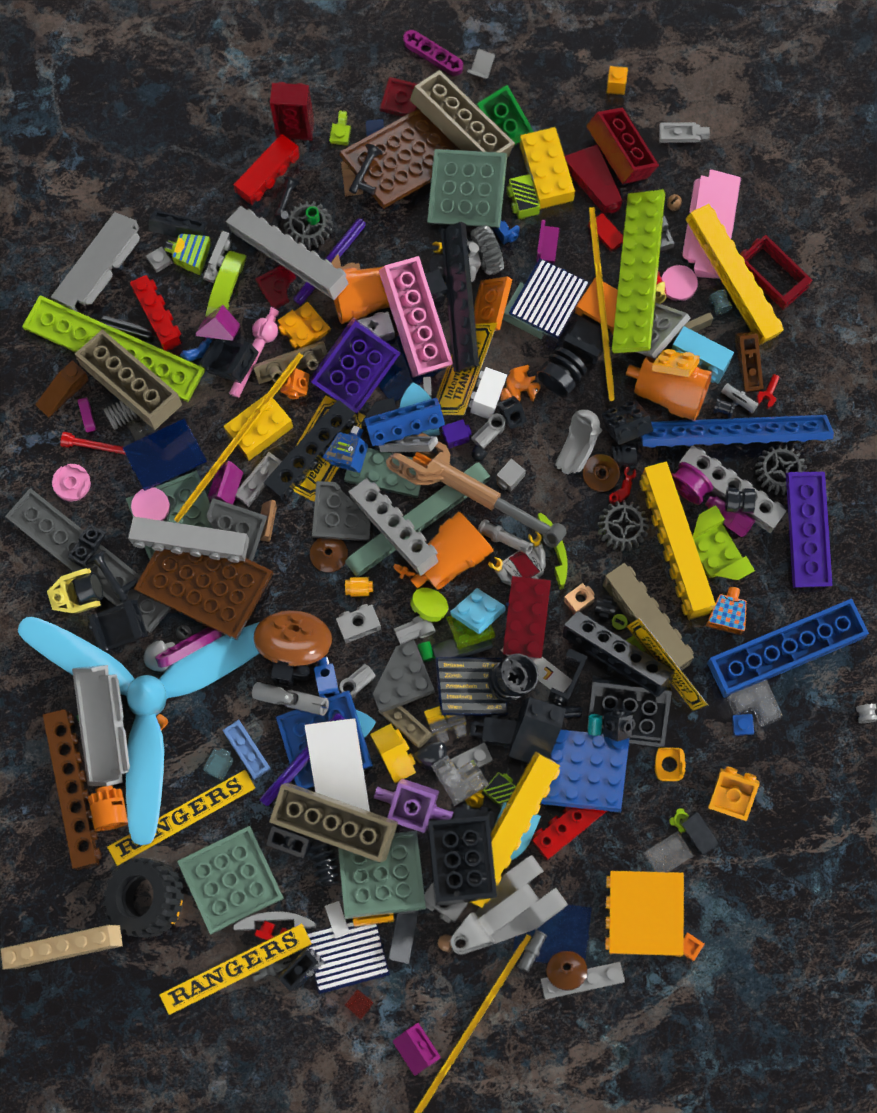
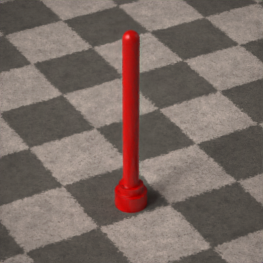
M63 432L61 436V447L69 448L70 446L77 445L146 459L151 457L149 451L75 438L72 433Z

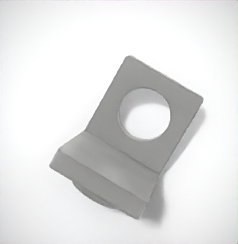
M478 49L472 69H468L467 72L488 78L495 55Z

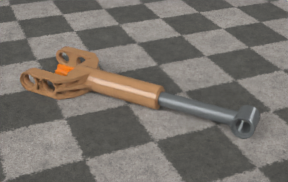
M422 432V433L419 434V435H411L410 437H412V436H428V435ZM439 441L435 446L438 453H433L432 451L416 452L412 460L402 454L394 453L386 460L387 467L392 472L415 485H430L441 481L490 510L494 508L500 510L542 534L544 543L549 547H556L566 536L567 532L562 524L554 523L552 526H549L500 498L501 493L451 466L449 450L446 445ZM392 459L398 460L400 466H396ZM409 468L414 469L416 475H412L409 472Z

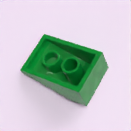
M508 85L501 87L475 103L515 143L514 145L520 142V135L534 132Z

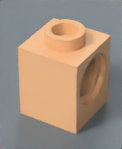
M582 583L564 596L563 601L572 613L575 614L577 611L581 612L594 602L595 594L589 586L586 587ZM583 595L586 600L578 602L575 597Z

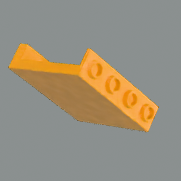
M611 871L606 881L607 888H610V896H606V908L610 909V917H606V929H610V937H606V949L609 950V953L683 957L684 873Z

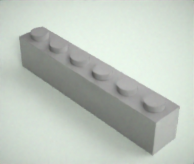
M134 516L128 537L133 546L138 548L148 546L157 551L168 549L176 554L187 552L195 557L207 555L211 559L220 560V558H226L234 563L245 561L249 544L248 535L245 533Z

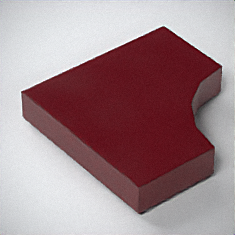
M280 265L255 279L272 308L278 309L289 303L287 291L290 284L296 280L293 272Z

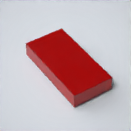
M603 213L597 216L598 238L612 252L623 244L624 236Z

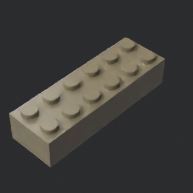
M440 70L414 87L410 101L461 151L506 153L507 157H509L515 143Z
M104 330L97 333L75 353L80 366L154 430L182 406L178 394Z
M623 563L605 575L604 588L610 596H613V600L617 602V606L630 623L639 618L682 671L692 662L694 658L693 650L688 644L685 645L682 642L680 632L676 628L673 629L669 624L670 619L665 613L660 612L657 601L653 597L650 598L646 593L647 588L643 582H638L635 578L636 573L632 567H627Z
M291 783L281 784L269 821L270 823L378 862H383L387 859L398 822Z

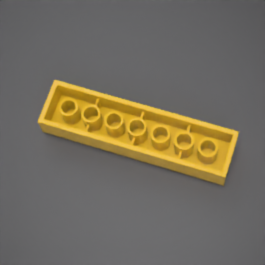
M667 461L645 467L639 481L642 491L646 492V505L648 509L651 508L652 523L658 528L659 533H657L659 543L664 546L663 555L665 561L670 563L669 573L672 580L675 579L676 594L678 598L681 597L683 602L681 604L684 616L687 615L688 620L711 614L716 604Z

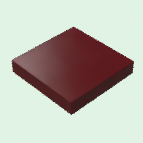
M389 77L380 105V111L404 117L417 110L418 107L410 101L417 83Z

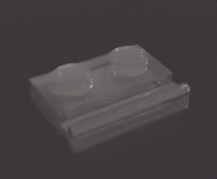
M678 831L644 852V855L656 872H669L693 857Z

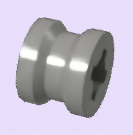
M865 704L856 707L860 716L858 718L859 723L877 721V715H875L876 704Z

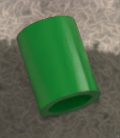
M314 206L308 207L306 210L307 222L310 225H317L320 221L319 211Z
M430 641L417 645L423 663L435 659Z

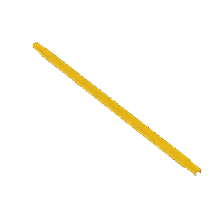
M589 207L609 401H614V385L594 208Z
M298 353L295 359L288 365L182 506L174 518L176 522H179L184 514L187 513L296 368L303 357L302 354Z
M526 935L521 945L517 948L414 1113H422L523 953L531 936Z

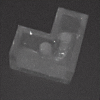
M767 680L732 693L727 698L734 715L754 710L761 727L778 721L783 716Z
M449 756L431 765L454 805L459 804L489 785L474 759L458 769L455 768Z

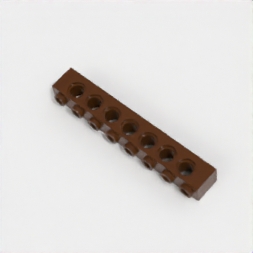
M66 709L43 714L72 868L77 871L98 866L102 856L100 848H96L95 840H98L97 831H94V828H92L91 821L93 820L87 803L89 801L88 796L90 795L84 787L86 775L84 770L81 771L82 755L80 751L77 752L76 744H79L77 733L73 732L72 727L75 725L74 716ZM63 727L66 728V733L63 736H58V730ZM66 746H69V753L67 755H62V749ZM73 765V772L68 775L65 774L66 767ZM77 784V791L70 794L69 787ZM80 803L81 810L73 813V806ZM83 822L85 829L82 832H77V825ZM83 842H88V850L85 852H81V844Z

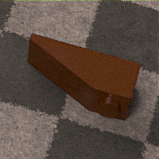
M750 331L735 334L736 352L744 391L764 389L758 333Z
M72 360L57 374L35 405L49 418L89 381L87 374Z

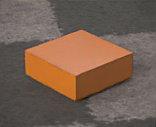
M687 932L683 939V955L694 961L703 948L704 943Z

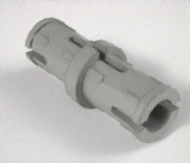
M729 383L721 391L722 394L736 402V405H741L750 413H753L759 403L746 396L744 391L740 392L729 385ZM733 393L744 399L747 403L734 396Z

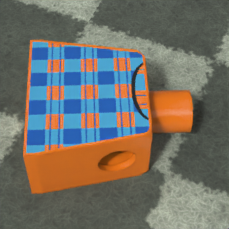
M729 587L727 596L719 595L706 623L707 627L738 635L744 633L746 601L738 599L739 588Z

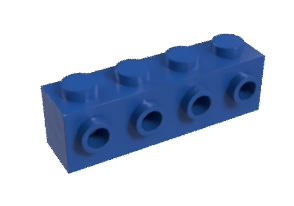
M437 397L364 419L372 446H382L386 442L398 441L409 435H419L423 431L435 430L445 425Z

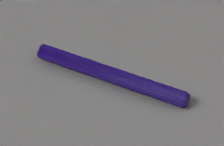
M358 218L325 259L331 263L337 254H339L340 258L363 230L365 222ZM306 282L294 296V302L302 305L315 287Z
M336 713L330 719V721L345 720L339 713ZM308 745L262 795L260 801L265 806H269L278 796L281 784L290 783L310 760Z

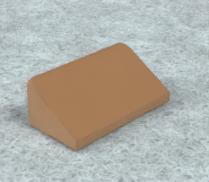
M270 500L262 505L261 514L268 517L260 538L261 541L269 542L271 540L277 509L275 500Z

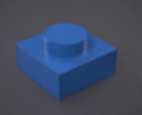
M752 714L732 716L734 736L754 734Z

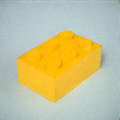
M266 395L224 425L225 432L231 440L237 435ZM272 398L237 445L248 461L293 428L292 420L274 398Z

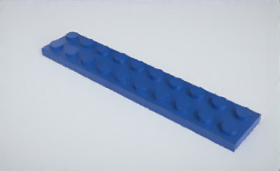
M827 415L695 421L651 422L653 432L640 437L643 446L653 448L656 446L673 447L675 445L693 446L694 444L713 445L722 443L730 445L732 443H769L771 441L784 443L796 440L801 442L808 440L825 441L833 439L834 432Z

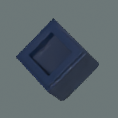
M383 119L365 122L367 137L384 128Z

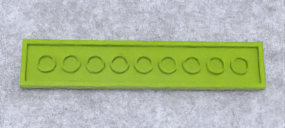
M664 190L628 194L612 342L613 353L650 351L665 201Z
M41 295L38 297L22 326L25 330L74 352H77L97 333L104 330L172 388L181 400L189 402L205 372V369L201 366Z

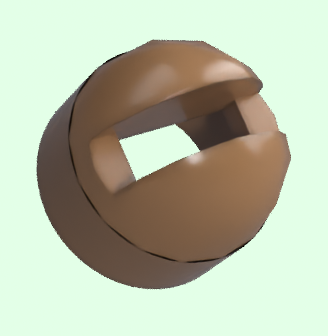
M673 194L668 198L667 207L670 210L675 211L681 207L682 200L680 196Z
M443 935L438 939V946L441 950L451 951L452 936Z

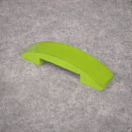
M232 251L227 253L211 292L206 317L222 304L228 310L229 300L238 275L242 272L247 258L246 255Z
M538 514L537 519L549 526L553 525L544 514ZM563 541L554 547L560 564L554 570L560 590L564 589L567 576V555Z

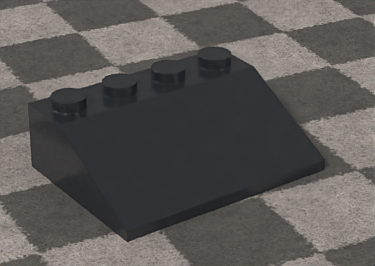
M593 675L588 721L589 715L597 714L603 716L602 734H604L605 713L612 712L613 709H623L626 713L633 715L632 736L629 743L664 747L672 694L671 684L658 698L631 680Z
M489 816L428 821L435 906L496 898L497 890Z

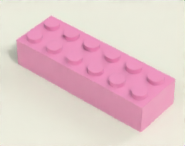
M419 256L382 267L379 270V274L412 377L434 372L452 365L450 352Z

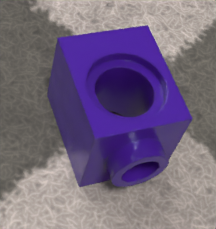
M463 419L442 426V434L448 449L469 442V436L472 435L468 424L465 425Z

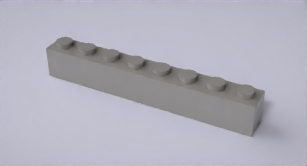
M240 206L226 221L232 233L333 300L348 286L347 275L342 269H336L327 259L322 260L316 252H310L301 242L296 243L290 235H284L274 225L270 226L264 218H258L250 209L246 210Z

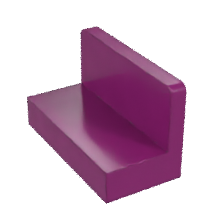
M542 220L536 262L543 260L545 263L555 264L559 228L545 226L546 220Z
M419 1023L393 1040L395 1047L415 1076L441 1058Z

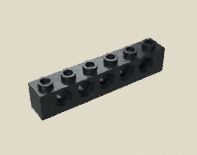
M338 400L263 482L265 488L281 501L285 498L288 499L293 494L294 488L305 481L310 470L314 471L319 465L318 461L324 456L337 434L340 432L345 433L347 429L351 430L356 424V413ZM338 421L341 423L339 427L332 426L334 422ZM323 435L329 436L326 441L319 439ZM309 449L317 450L313 455L307 453ZM299 462L304 464L302 468L294 467ZM285 476L292 478L289 482L282 481Z
M577 611L564 624L563 638L658 698L672 683L674 671L669 666L657 661L654 657L625 641L619 635L612 633L603 625L596 623L587 615Z

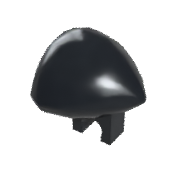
M429 741L427 745H423L418 749L414 757L423 768L433 772L440 770L445 765L447 749L441 741Z

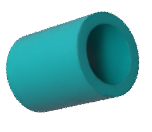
M597 714L589 715V735L598 736L602 734L603 716Z

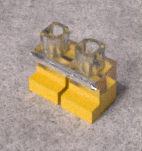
M441 706L424 711L431 733L436 737L437 741L449 742L447 732L453 729L457 738L467 735L464 714H445L446 722L444 714H441Z

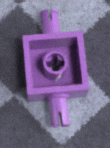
M401 779L398 782L395 792L380 787L376 789L374 799L390 803L391 808L388 818L397 821L399 825L425 833L428 829V821L433 818L437 820L452 819V811L439 808L436 805L439 795L438 790L405 779ZM412 802L417 806L415 809H412Z

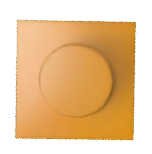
M610 66L606 93L624 95L628 68Z

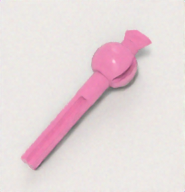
M271 307L270 313L266 318H260L253 324L252 331L255 340L252 345L259 354L242 383L234 382L229 394L236 398L240 397L253 370V365L256 364L265 343H270L277 337L278 327L274 322L279 311Z

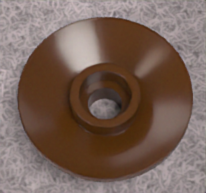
M596 454L587 460L583 468V477L590 488L595 491L605 492L615 487L618 483L620 470L612 457L605 454ZM602 468L606 470L605 475L601 473Z
M319 538L313 543L310 550L312 564L315 568L325 573L340 570L348 558L347 546L339 539ZM330 549L332 550V553L330 555H326L325 551Z
M562 951L555 954L549 960L547 976L551 984L556 988L565 991L574 990L584 983L587 977V965L579 954L572 951ZM568 965L571 968L570 970H564L563 967Z

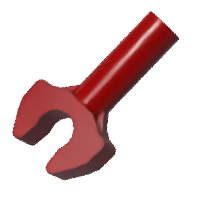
M773 374L766 391H760L757 395V403L759 405L763 398L769 400L767 409L772 407L776 401L773 392L780 378L778 375Z

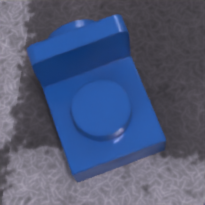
M505 221L500 222V228H492L503 244L515 241L520 230L518 225L509 230Z

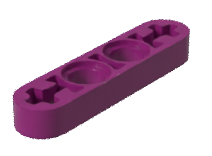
M409 30L404 34V45L408 49L452 76H458L462 73L463 62L460 58L414 30ZM413 37L415 38V41H414V40H411L410 42L408 41V38H409V39H412ZM424 45L431 47L428 52L422 51L421 48ZM442 54L445 56V59L438 61L436 56Z
M210 627L203 629L158 654L155 657L158 667L163 668L174 664L219 639L222 633Z

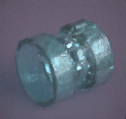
M726 290L716 291L709 296L710 303L715 306L714 312L716 315H722L733 308L731 302L727 299Z

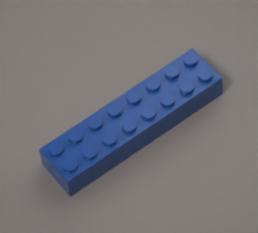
M849 599L713 656L707 664L723 698L860 641L869 632L853 600Z

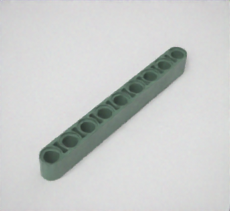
M479 462L464 472L483 484H486L491 479V476ZM446 485L403 516V518L411 521L417 533L421 532L466 499L467 496ZM380 533L349 556L345 563L356 577H360L393 553L396 548Z

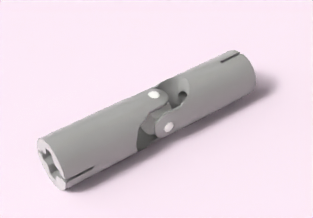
M257 682L252 689L253 699L278 705L284 704L289 708L322 716L326 714L329 706L327 698L293 690L285 691L281 687Z

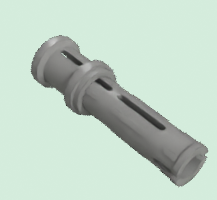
M486 519L478 527V532L482 536L485 535L491 538L493 542H502L527 555L533 549L532 543L504 531L503 527L490 524V521Z

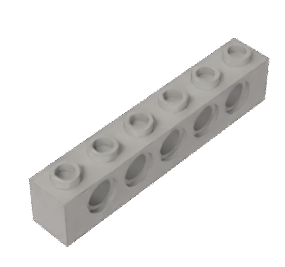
M691 446L679 462V464L687 462L699 469L712 483L713 490L711 492L723 501H725L728 485L736 486L739 491H742L743 488L755 489L749 481L740 479L733 470L723 467L719 460L707 456L706 452L700 447ZM703 463L706 468L700 469L697 464ZM712 475H720L721 480L714 479ZM755 489L756 502L754 513L745 514L754 518L757 525L771 534L783 518L786 510L779 502L770 500L765 492ZM759 507H766L768 513L761 512Z
M366 478L349 491L352 501L420 576L439 562L436 556L438 554L437 550L432 544L428 546L421 532L417 533L409 519L405 520L402 517L403 514L398 507L394 508L391 505V500L386 494L382 495L380 493L381 490L375 482L371 483Z

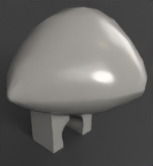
M162 640L150 644L144 653L145 665L151 670L165 672L170 666L158 667L155 657L175 644L173 642L165 644Z

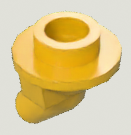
M477 780L475 790L468 791L465 794V801L469 806L479 808L483 805L484 795H482V791L485 785L484 781Z

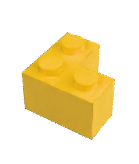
M389 724L370 734L394 783L416 773L413 767L416 764L411 753L407 754L406 751L409 750V747L399 729L395 730L392 724Z

